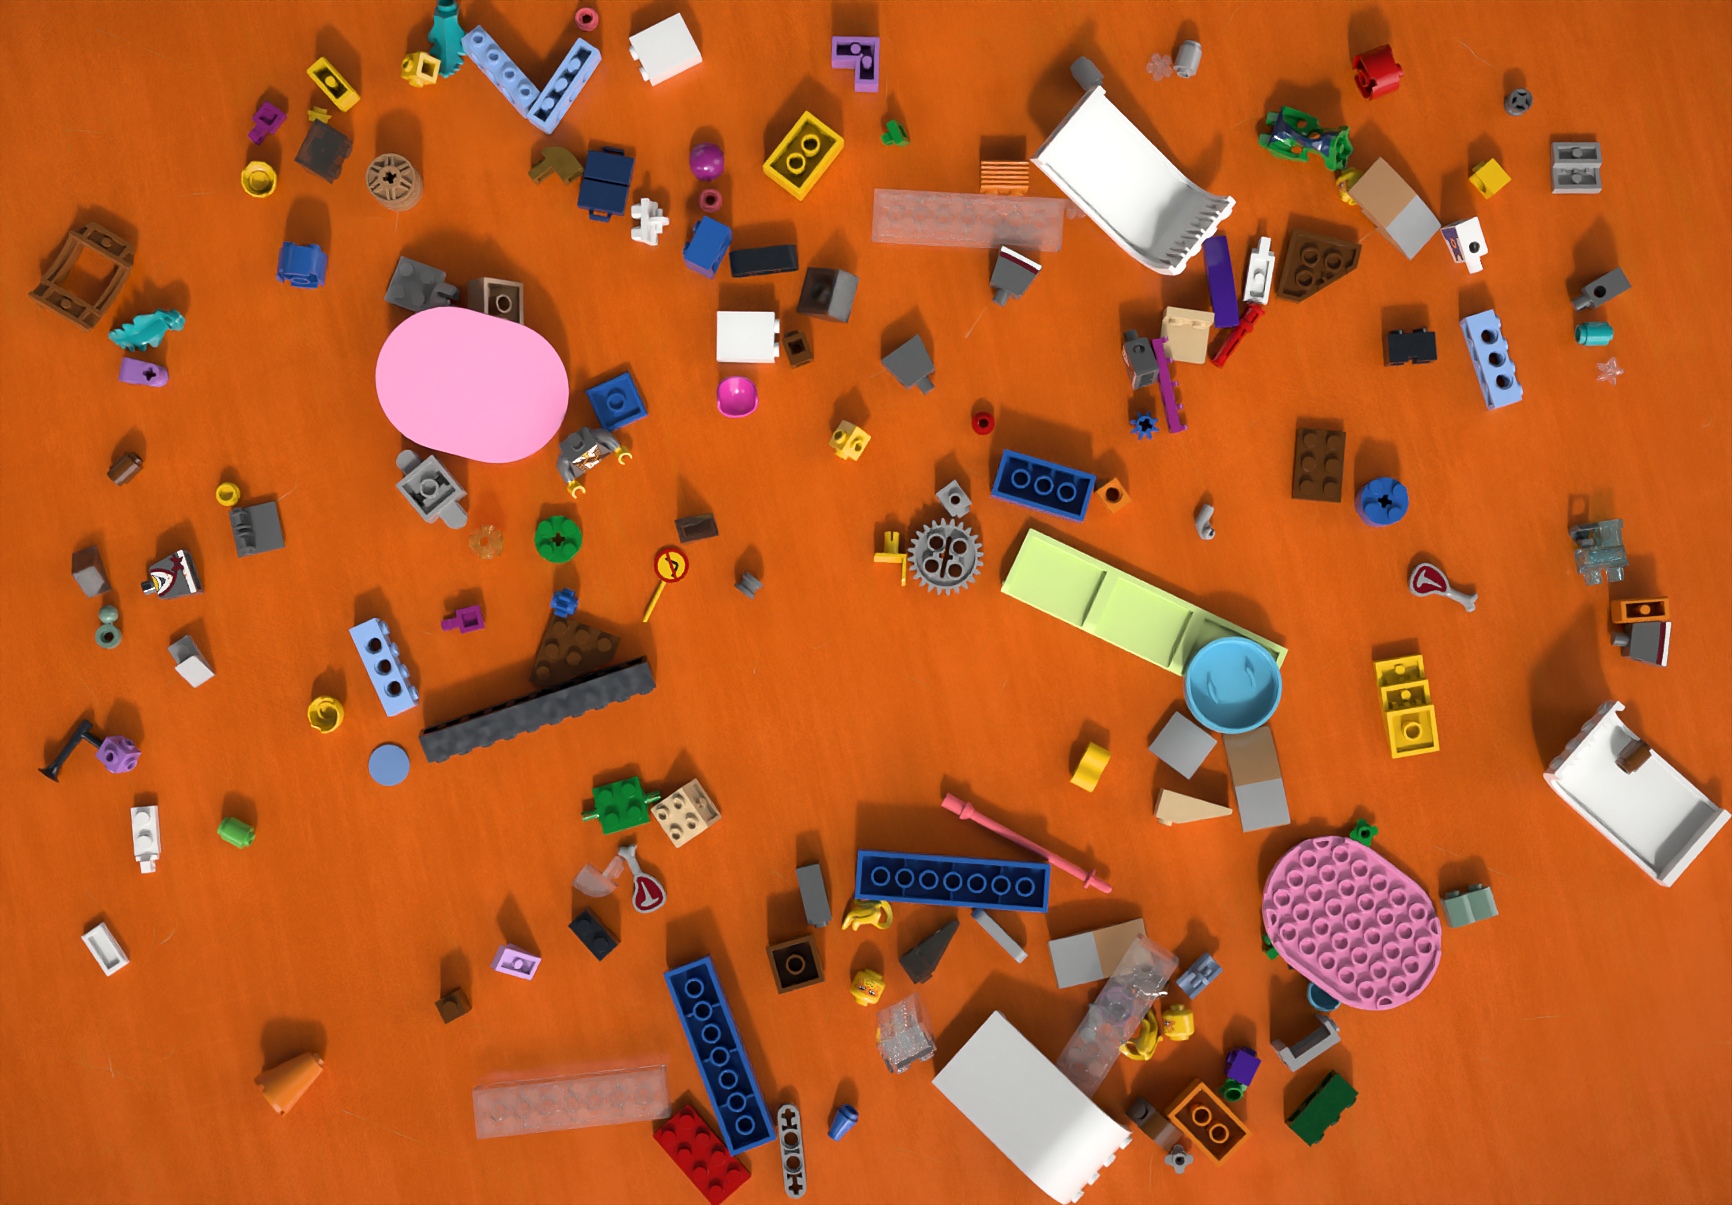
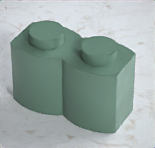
M1476 883L1467 886L1468 890L1462 893L1459 890L1445 893L1446 897L1440 899L1448 927L1457 928L1498 915L1490 886H1482V883Z

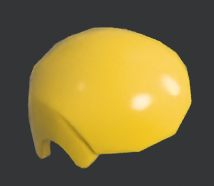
M252 161L242 170L241 184L245 192L253 197H267L277 187L278 176L274 168L264 161Z
M323 695L311 702L307 715L312 727L317 728L321 733H328L338 728L343 721L345 713L343 706L337 699Z

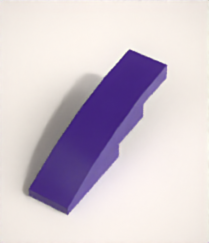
M1226 235L1206 238L1202 243L1210 307H1212V312L1215 313L1214 328L1238 326L1237 299Z

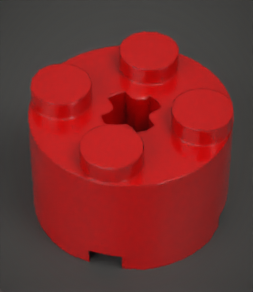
M1389 44L1381 45L1358 54L1352 59V70L1357 69L1358 76L1354 77L1355 83L1363 98H1369V101H1372L1399 89V78L1403 77V70L1399 63H1395L1392 48Z

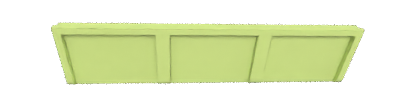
M1031 528L1025 537L1006 580L1002 581L1001 592L1181 677H1184L1186 667L1193 655L1203 646L1220 638L1242 637L1258 643L1271 654L1279 670L1288 652V649Z

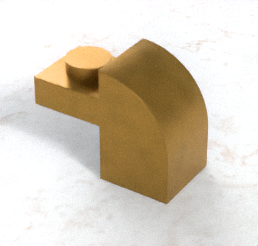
M554 146L543 149L541 153L545 160L534 163L530 168L531 171L528 172L536 186L555 172L564 184L568 186L584 174V169L570 151Z

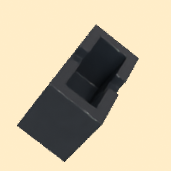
M1427 328L1412 330L1413 333L1405 334L1403 330L1389 331V335L1382 338L1384 367L1401 366L1409 362V360H1412V365L1429 364L1436 361L1435 331L1427 332Z
M590 907L568 925L599 961L621 943Z

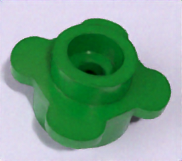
M1358 819L1353 830L1350 832V838L1369 847L1373 836L1378 834V828L1367 824L1365 819Z
M1227 1078L1224 1085L1218 1088V1093L1224 1095L1227 1101L1236 1102L1242 1098V1091H1245L1247 1087L1232 1078Z

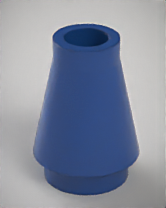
M848 1104L838 1107L827 1133L828 1136L835 1141H840L842 1136L858 1122L859 1112Z

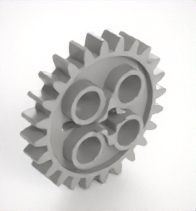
M944 518L941 520V525H937L935 520L932 521V528L923 525L925 533L917 531L916 534L919 540L911 539V543L915 545V548H908V552L913 553V556L907 558V561L914 562L909 571H917L913 579H922L920 587L927 583L929 585L928 592L933 587L937 588V595L941 593L942 589H945L947 596L950 594V589H954L956 594L959 593V586L968 589L966 581L974 583L975 580L972 575H980V571L976 569V566H983L984 564L978 561V558L984 556V553L977 552L982 543L975 544L974 542L978 535H969L971 527L964 531L962 529L963 522L958 527L954 526V519L950 521L949 525H946ZM950 536L951 544L948 555L952 557V560L947 561L944 577L941 578L940 570L943 560L939 558V554L944 553L947 537ZM939 537L943 542V546L937 550L933 549L929 544L931 538ZM961 541L965 544L966 551L963 554L954 552L953 544L955 542ZM929 560H934L938 564V570L934 573H930L925 569V563ZM951 565H958L961 568V575L959 577L949 575L948 568Z

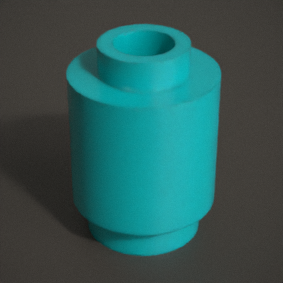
M1607 321L1583 322L1582 325H1577L1575 328V341L1583 346L1607 345L1609 340L1613 339V327L1609 326Z

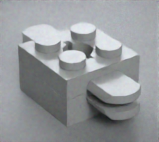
M405 450L401 452L397 457L396 463L406 477L395 486L420 516L430 524L440 517L450 528L460 529L464 527L468 521V515L458 502L468 493L450 471L434 455L423 461L414 451Z

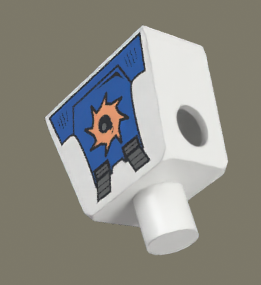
M1477 217L1461 219L1440 228L1455 263L1466 262L1470 274L1484 269L1479 256L1488 253V249Z

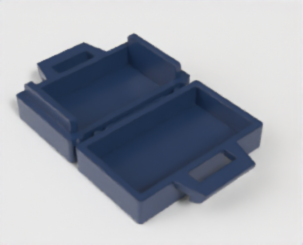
M604 146L602 152L588 151L583 174L584 179H582L577 206L580 209L589 210L590 220L608 223L612 215L624 216L635 167V159L625 157L623 149ZM608 151L613 153H619L620 155L609 154L606 152ZM594 211L607 213V217L595 215L593 213Z

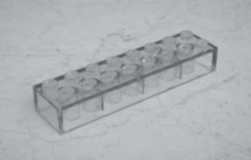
M874 188L872 242L999 249L1005 246L1009 249L1059 252L1062 247L1064 199Z
M1140 932L1054 1063L1090 1099L1180 961L1178 957Z
M918 992L876 1013V1047L890 1074L895 1071L897 1074L908 1070L911 1067L910 1063L918 1059L920 1062L931 1058L934 1055L933 1051L937 1050L931 1016Z
M667 1064L477 1085L472 1090L477 1139L669 1118L672 1113Z

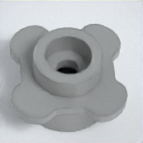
M1177 1144L1169 1152V1155L1165 1156L1164 1160L1167 1165L1175 1168L1177 1174H1182L1185 1171L1184 1168L1191 1164L1194 1158L1192 1154H1187L1183 1150L1182 1145Z

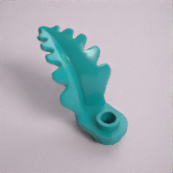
M456 0L437 1L433 14L434 25L427 35L428 41L435 43L430 50V54L438 55L436 59L440 60L438 74L444 78L454 75V71H459L460 68L457 64H464L459 55H467L461 45V39L467 33L458 23L459 5L456 3Z
M158 308L152 314L137 315L133 318L134 324L125 323L122 325L124 329L117 328L109 332L108 337L116 345L120 344L122 349L128 347L129 351L134 352L136 345L140 351L144 352L146 351L147 344H150L152 347H158L167 329L181 331L186 321L174 309L166 311Z

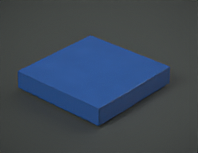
M629 372L586 390V394L602 429H607L609 432H613L648 416Z

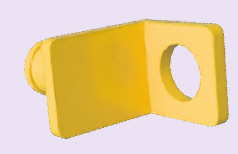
M891 531L885 532L884 552L874 553V562L902 563L901 586H905L907 554L898 553L900 533L893 532V541H891Z

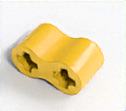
M1090 741L1070 778V782L1092 792L1112 752Z

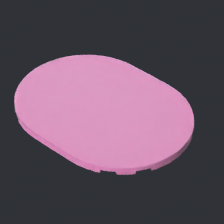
M441 306L430 308L408 317L386 339L376 366V389L379 401L386 416L402 434L420 445L478 461L505 463L516 461L535 453L555 435L567 410L569 388L566 371L560 357L548 341L534 330L522 324L466 308Z
M1321 836L1300 842L1278 859L1267 877L1262 896V915L1266 932L1274 948L1294 969L1333 998L1348 1006L1364 1010H1386L1412 1000L1429 984L1436 972L1441 957V924L1428 895L1414 880L1374 850L1356 840L1338 836Z

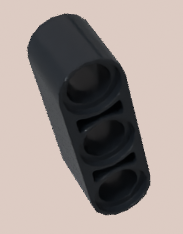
M794 244L729 252L731 277L733 278L787 273L799 270L797 246Z

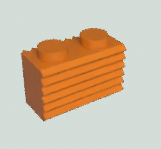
M981 160L980 193H985V196L989 197L999 196V193H1009L1011 197H1021L1023 193H1027L1029 187V160Z
M1668 596L1611 600L1612 622L1620 624L1668 620L1670 618Z

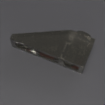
M957 917L898 957L899 963L914 984L918 982L923 984L933 977L931 973L935 971L960 924Z

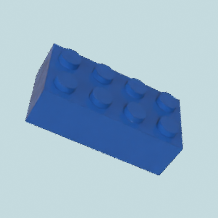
M1004 449L990 497L1081 524L1084 521L1096 475Z

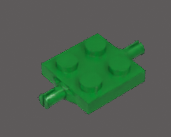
M639 776L592 789L595 809L581 812V816H586L582 818L583 822L597 818L601 823L604 835L651 822L648 813V803L662 800L661 795H659L661 793L658 790L646 794L641 787Z

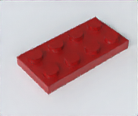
M687 1103L652 1135L711 1205H720L752 1176L735 1155L730 1156L727 1145L690 1103Z

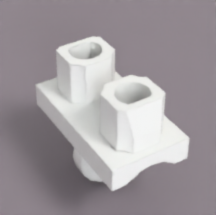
M642 198L641 203L631 206L632 217L641 219V226L632 227L631 238L649 245H658V233H663V226L669 224V218L663 217V209H658L657 202L649 201V198Z

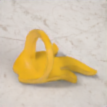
M854 899V904L859 907L851 910L846 915L842 925L843 930L851 922L852 928L855 931L861 924L869 923L879 929H886L890 927L893 919L891 906L886 901L868 900L861 902L860 899ZM881 906L886 913V919L883 924L878 922L881 916L879 910Z
M1151 1008L1147 1009L1148 1020L1141 1019L1142 1029L1138 1038H1127L1120 1044L1122 1053L1131 1059H1150L1158 1041L1163 1040L1162 1036H1157V1020ZM1134 1043L1138 1053L1129 1050L1126 1044Z

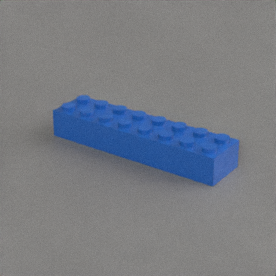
M858 848L855 899L1048 913L1051 864L1039 861Z
M711 953L667 969L663 973L730 1156L776 1140L777 1130Z

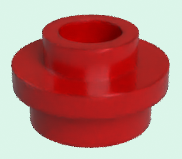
M988 412L977 413L971 422L972 429L979 435L990 434L995 427L994 417ZM986 419L988 422L987 427H980L979 421Z

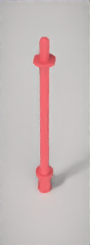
M949 792L946 794L941 806L958 814L960 819L970 818L1084 881L1083 888L1085 889L1092 885L1105 893L1112 891L1110 884L1094 876L1096 873L1095 869H1092L1089 873L975 811L973 806H971L972 803L969 801L964 802Z

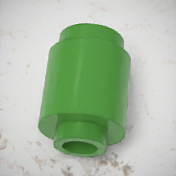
M225 817L217 830V834L221 835L223 840L240 849H243L245 846L249 847L256 836L253 833V827L234 817Z

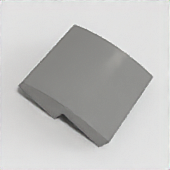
M1552 142L1550 155L1552 194L1599 193L1601 191L1602 185L1599 168L1602 164L1600 142Z
M1176 711L1148 750L1189 780L1216 745L1217 741Z

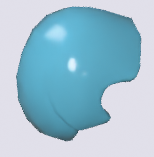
M1312 981L1307 986L1306 996L1313 1008L1322 1012H1328L1337 1009L1341 1004L1340 1001L1333 998Z

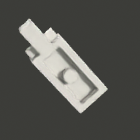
M1261 237L1258 248L1252 249L1242 301H1252L1264 305L1268 302L1275 260L1274 252L1269 251L1271 238Z
M158 806L131 808L136 861H140L141 873L155 872V859H159V853H161Z

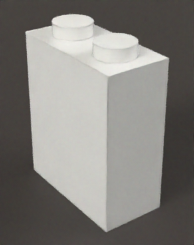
M680 13L629 38L632 46L628 47L634 61L639 59L642 65L639 71L644 81L649 80L652 86L702 62L701 54Z
M717 311V361L775 363V357H779V342H775V333H780V319H775L774 312Z

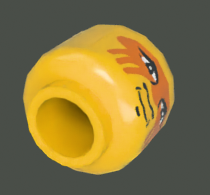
M1351 167L1341 172L1342 175L1336 180V186L1342 201L1348 202L1350 205L1357 204L1346 192L1365 173L1364 171Z
M867 968L865 971H859L850 987V992L855 996L854 1001L863 1006H867L868 1003H877L885 988V983L882 980L883 976Z
M1172 1004L1170 1009L1162 1013L1163 1032L1170 1037V1040H1187L1189 1035L1194 1033L1193 1012L1189 1009H1184V1004Z

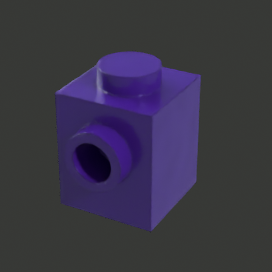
M1245 1045L1242 1049L1235 1046L1234 1050H1230L1225 1058L1226 1066L1223 1072L1228 1077L1249 1087L1261 1060L1256 1056L1257 1052Z

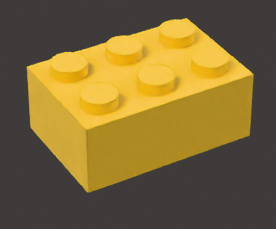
M806 110L763 165L764 174L798 200L802 201L843 149L844 139Z

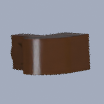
M1141 1095L1125 1113L1138 1125L1137 1127L1167 1151L1171 1149L1183 1134L1173 1122L1161 1114Z

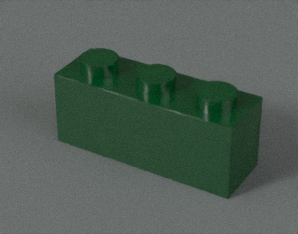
M1332 1069L1284 1123L1311 1147L1313 1143L1317 1144L1324 1137L1323 1132L1329 1126H1333L1339 1121L1340 1113L1345 1108H1350L1356 1102V1096L1359 1093Z

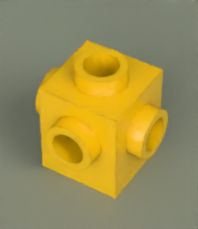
M419 50L415 53L405 54L401 64V77L409 80V84L415 87L436 84L440 60L431 57L427 52Z
M842 420L828 444L836 449L834 454L846 460L849 457L857 461L871 436L858 426Z

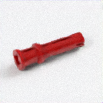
M1252 301L1247 302V308L1239 317V325L1232 328L1215 354L1209 359L1217 368L1222 369L1245 335L1254 330L1253 326L1260 316L1265 315L1266 312Z

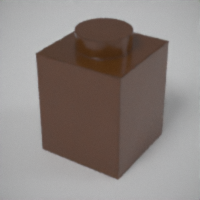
M462 988L435 1002L445 1024L472 1010Z

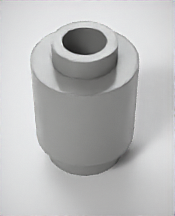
M1185 40L1183 45H1180L1173 67L1178 76L1190 78V76L1196 75L1202 55V46L1198 42Z
M1082 56L1070 67V70L1073 72L1072 76L1085 92L1091 86L1103 85L1102 79L1104 76L1090 59Z

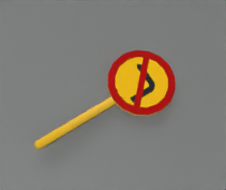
M665 549L655 558L654 571L662 581L643 618V622H647L665 584L677 583L684 579L688 573V559L678 549Z

